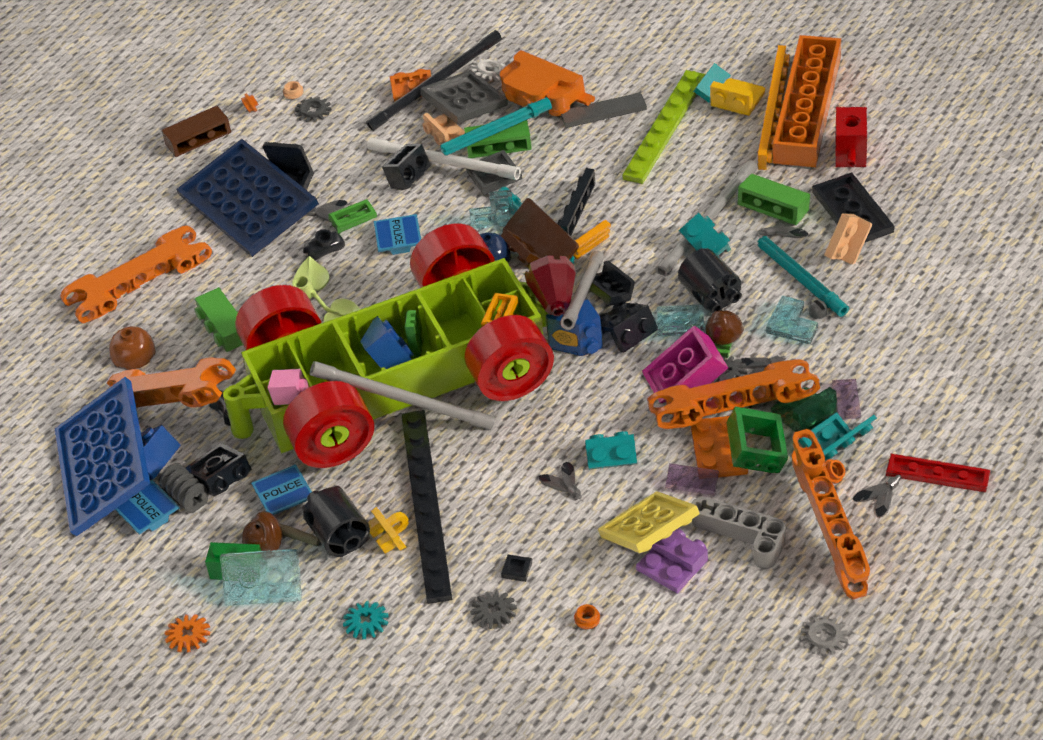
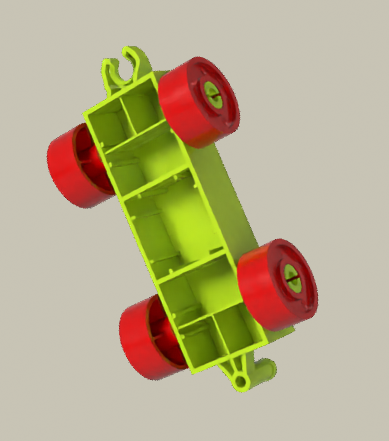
M461 223L438 227L425 235L415 246L410 258V269L420 286L419 289L324 323L321 322L309 297L303 290L291 285H275L262 289L245 301L236 316V331L246 350L241 352L247 376L235 385L227 387L223 392L232 435L238 439L250 437L254 427L249 409L259 408L281 454L294 449L298 458L304 464L315 468H330L350 461L367 447L374 433V419L412 406L355 388L346 382L328 381L311 376L310 369L314 361L429 398L437 397L476 382L481 392L492 400L510 401L521 398L538 388L546 380L553 367L554 354L543 335V327H547L545 315L548 313L541 304H536L538 299L526 282H521L517 279L505 258L495 261L478 231L469 225ZM495 293L518 296V304L513 315L502 316L494 320L497 310L502 303V300H500L491 318L493 321L481 328V322ZM408 310H416L423 342L421 357L388 369L381 368L360 342L373 319L378 316L382 322L387 320L398 336H401L408 344L405 331L406 312ZM301 369L304 379L308 381V388L298 394L290 404L274 405L268 390L272 370Z

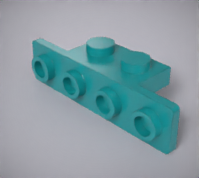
M836 412L811 431L815 434L822 448L825 461L838 454L836 449L840 446L846 449L856 441L854 436L860 433L861 436H864L874 428L871 424L877 417L872 415L851 430ZM803 437L798 440L803 448H808L812 445V441L809 438Z

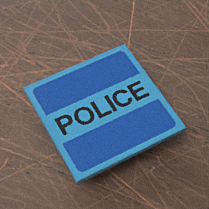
M417 214L374 221L378 252L390 251L392 255L410 252L411 247L416 246L421 240Z
M296 464L251 483L265 510L273 515L306 502L307 496L312 492Z
M152 480L150 485L120 505L115 511L140 535L147 529L154 531L168 522L169 515L180 507Z

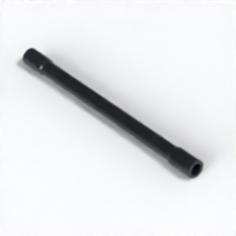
M494 30L468 51L386 109L366 121L367 126L372 131H375L395 114L421 97L420 90L422 87L446 79L478 55L502 40L500 33Z

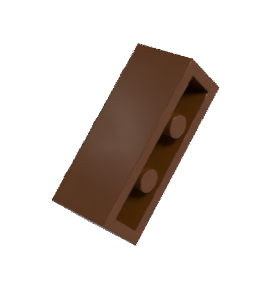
M216 105L161 131L165 145L175 157H178L231 133L228 117Z

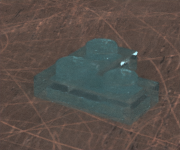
M512 191L489 192L490 207L469 209L471 227L478 229L497 225L505 227L514 215Z
M782 296L766 325V333L811 344L818 330V322L799 317L804 309V301Z

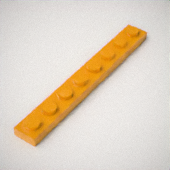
M778 45L758 150V170H767L768 163H772L773 150L770 149H773V135H775L778 124L775 121H778L780 116V108L778 107H782L783 94L780 93H785V81L783 80H787L788 67L790 65V54H786V45Z

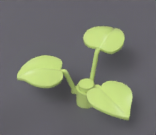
M308 256L297 270L292 285L303 290L309 299L314 297L322 308L327 311L324 316V322L360 310L354 302L348 299H336L332 302L330 308L325 305L316 291L322 290L328 284L329 273L322 265Z

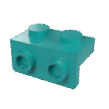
M698 212L678 230L696 251L708 248L719 256L724 250L727 252L731 250L728 244L730 242L729 238L722 231L718 233L713 228L716 225L707 215L703 217Z
M627 431L616 432L612 437L596 434L589 436L590 439L585 440L588 470L637 464L634 434L628 435Z

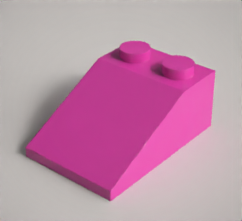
M693 326L643 369L642 373L655 393L677 385H686L689 388L710 384L725 372L728 366L711 338L696 326ZM663 398L658 399L659 403L667 402Z

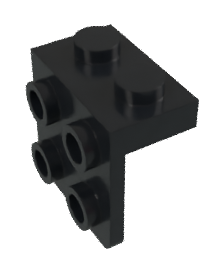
M264 142L262 147L268 160L307 190L314 171L303 147L298 144Z
M623 301L615 304L610 312L599 315L601 331L610 332L618 350L623 353L659 330L648 305L626 303Z

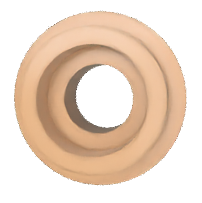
M290 81L284 85V97L296 99L303 95V87L299 82Z

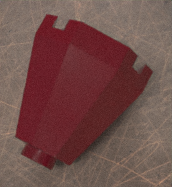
M547 255L529 264V272L526 271L524 274L525 280L544 310L549 315L560 316L565 313L570 305L576 271L574 264L566 256H560V260H555L554 256Z

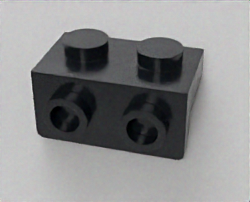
M604 261L602 272L596 273L590 286V291L608 305H615L623 301L629 302L631 301L635 281L610 261Z

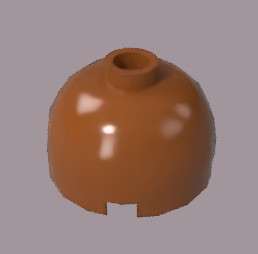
M135 326L118 330L113 335L109 344L111 361L116 367L125 368L126 370L138 369L147 365L156 353L155 343L146 330Z

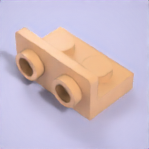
M428 113L423 114V129L427 134H431L438 145L465 134V131L445 114L434 119Z
M842 214L824 256L830 259H841L851 265L855 264L872 227V223L854 214Z

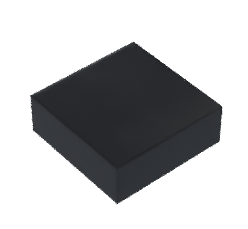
M508 554L501 572V578L526 582L531 569L532 558Z

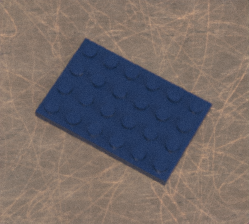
M240 139L176 189L184 200L251 257L319 204L316 197L243 139Z

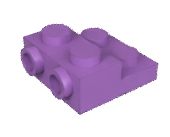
M678 528L668 538L661 539L653 544L651 550L637 563L636 570L678 594L708 561V549L701 540L695 539L692 541L688 539L685 533Z

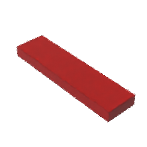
M891 453L886 476L896 477L900 475L901 479L986 493L991 470Z

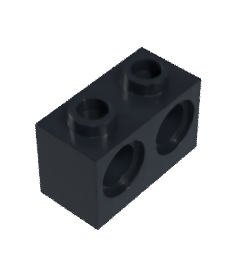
M405 144L382 166V169L391 189L406 190L419 177L424 175L431 164L422 144Z

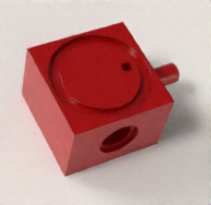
M836 107L835 167H866L867 107Z

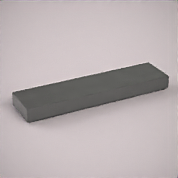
M641 92L592 103L589 106L583 105L570 108L566 113L561 114V118L565 128L644 111L647 110V105Z

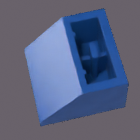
M378 316L375 317L360 341L381 368L388 369L413 360L411 357L414 356V353L410 350L404 339L398 336L392 325L387 320L382 322Z
M162 425L155 428L149 427L144 432H141L150 480L155 479L181 446Z

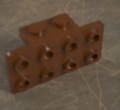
M527 198L505 225L502 230L503 233L500 235L507 242L509 250L513 253L517 252L519 254L517 258L525 265L547 255L554 256L555 260H560V256H566L570 260L579 248V244L530 198Z

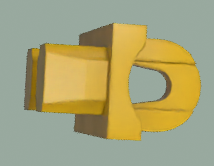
M377 507L371 510L374 515L368 521L371 536L375 538L383 531L386 532L376 540L383 552L386 554L395 547L400 551L406 548L398 535L409 524V519L405 513L396 512L386 519Z

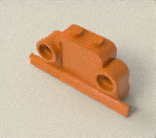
M522 50L516 53L513 57L514 60L500 71L501 88L505 97L510 102L523 107L547 97L552 104V109L548 110V113L553 116H562L561 114L566 113L574 101L589 106L595 100V96L585 93L582 75Z

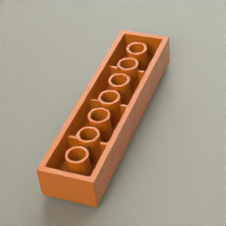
M799 36L773 140V164L816 168L841 60V38Z

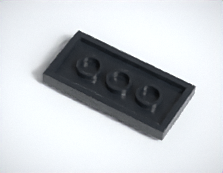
M852 172L812 186V193L836 224H838L842 214H854L872 223L865 242L894 233V224Z

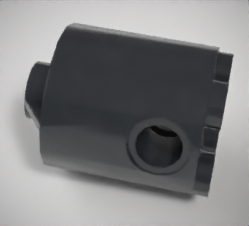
M703 248L694 251L686 257L678 270V280L711 313L721 311L724 307L741 299V280L739 276L711 249Z
M340 486L328 487L320 491L315 490L307 496L308 502L303 510V519L329 555L343 557L362 547L370 534V525Z

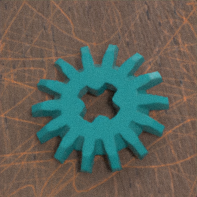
M369 601L365 602L363 608L359 602L356 603L358 610L349 607L348 611L352 614H345L343 616V619H348L343 622V627L349 626L346 629V633L349 634L354 631L353 638H357L359 634H362V639H366L367 634H371L372 638L376 637L374 631L378 630L382 633L384 630L381 625H388V621L384 620V618H388L389 615L388 613H382L386 610L385 607H378V602L373 603L369 607ZM371 615L369 623L366 621L361 623V616L367 617Z

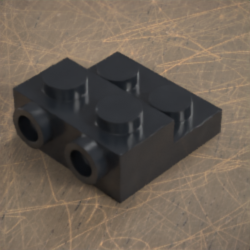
M220 443L185 467L200 483L206 486V493L212 496L225 492L229 485L245 478L248 472L252 470L244 453L223 443Z

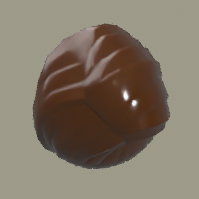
M727 310L715 311L705 324L706 334L716 344H730L736 341L744 331L739 316Z
M265 510L257 513L255 518L245 526L242 533V544L260 545L263 559L273 557L278 551L282 540V528L278 520L272 513Z

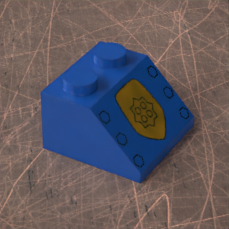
M588 299L584 300L576 324L571 330H566L561 326L563 315H545L548 344L552 350L583 356L588 353L593 354L603 348L600 316Z

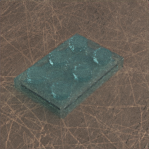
M298 549L221 554L220 561L225 606L302 600Z

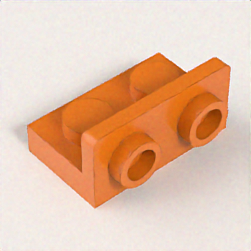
M418 69L411 73L399 72L390 76L394 102L431 77L430 69Z

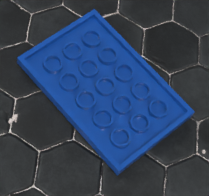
M126 377L54 428L69 529L73 535H80L150 485L132 383Z

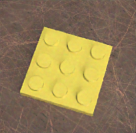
M656 491L598 528V532L603 539L642 553L650 550L652 545L659 540L671 536L674 530L691 523L692 519L700 513L696 505Z

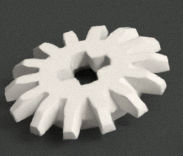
M479 59V63L474 61V65H471V68L475 75L482 76L484 80L488 78L489 81H492L493 78L498 81L501 79L500 71L503 69L502 66L504 64H499L496 60Z

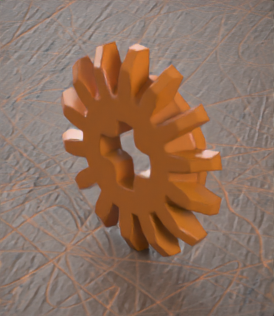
M185 614L183 622L177 617L175 621L178 625L174 623L168 624V627L171 629L166 630L164 634L170 636L165 639V642H171L169 646L171 649L177 645V652L180 653L183 647H186L187 652H191V646L199 649L198 643L200 641L203 643L207 642V639L203 636H210L211 632L204 630L210 628L209 623H204L206 621L204 617L197 620V614H194L190 620L189 615ZM192 628V630H191V631H192V635H191V636H189V635H187V634L184 635V636H182V635H183L182 630H184V629L190 630V629Z

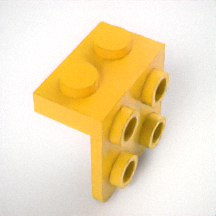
M728 78L724 84L713 81L710 86L711 106L747 116L751 115L765 94V87L732 78Z

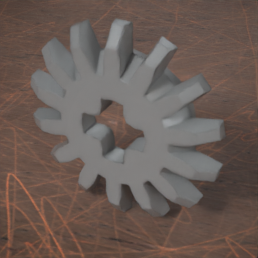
M816 616L813 617V624L809 621L805 622L809 629L801 628V632L807 635L800 636V639L802 641L809 640V642L804 644V647L808 648L813 645L812 653L821 648L822 656H825L826 649H829L832 655L835 654L834 646L842 650L844 646L839 644V642H848L847 638L842 637L848 635V630L841 631L840 629L845 625L843 623L836 625V618L829 621L827 616H823V620H818ZM822 630H826L827 634L832 635V637H828L827 641H821V637L816 635L821 634Z

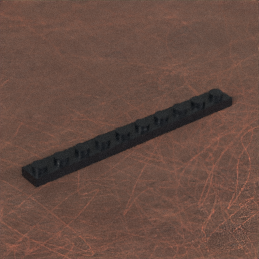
M425 410L401 413L427 604L450 601L453 599Z

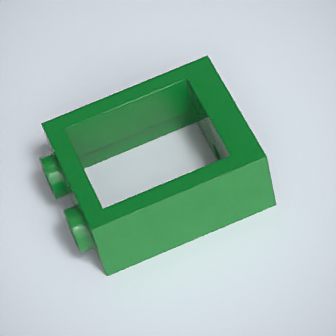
M735 406L726 422L733 467L768 473H780L788 460L781 414ZM745 433L770 437L772 451L747 447Z

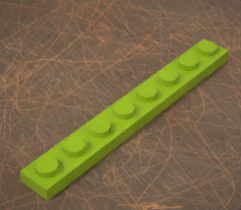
M690 70L685 71L622 174L623 180L639 184L644 183L696 96V93L693 92L706 74Z

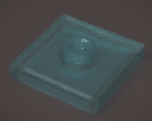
M701 304L658 306V337L684 335L693 326H696L705 333L703 306Z

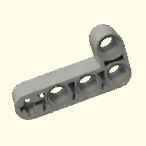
M698 497L691 502L697 506L700 513L692 519V524L695 527L753 544V561L759 568L767 569L775 565L785 545V523L781 519L707 497Z

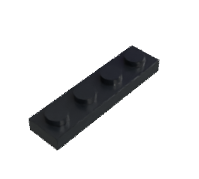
M586 168L583 176L579 177L577 188L571 193L570 203L564 208L563 218L558 220L557 224L570 236H572L595 187L594 169Z

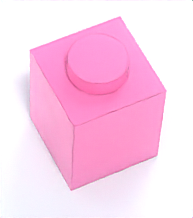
M301 369L272 370L268 390L274 405L290 404L298 394L308 388V381L304 379Z

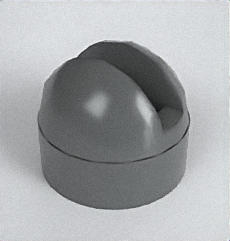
M815 300L810 303L808 313L815 319L824 318L827 315V306L823 301Z

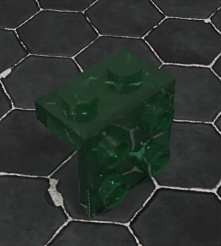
M831 387L801 400L789 403L778 402L771 407V413L781 414L782 422L794 432L805 429L811 430L836 412L838 413L837 394Z

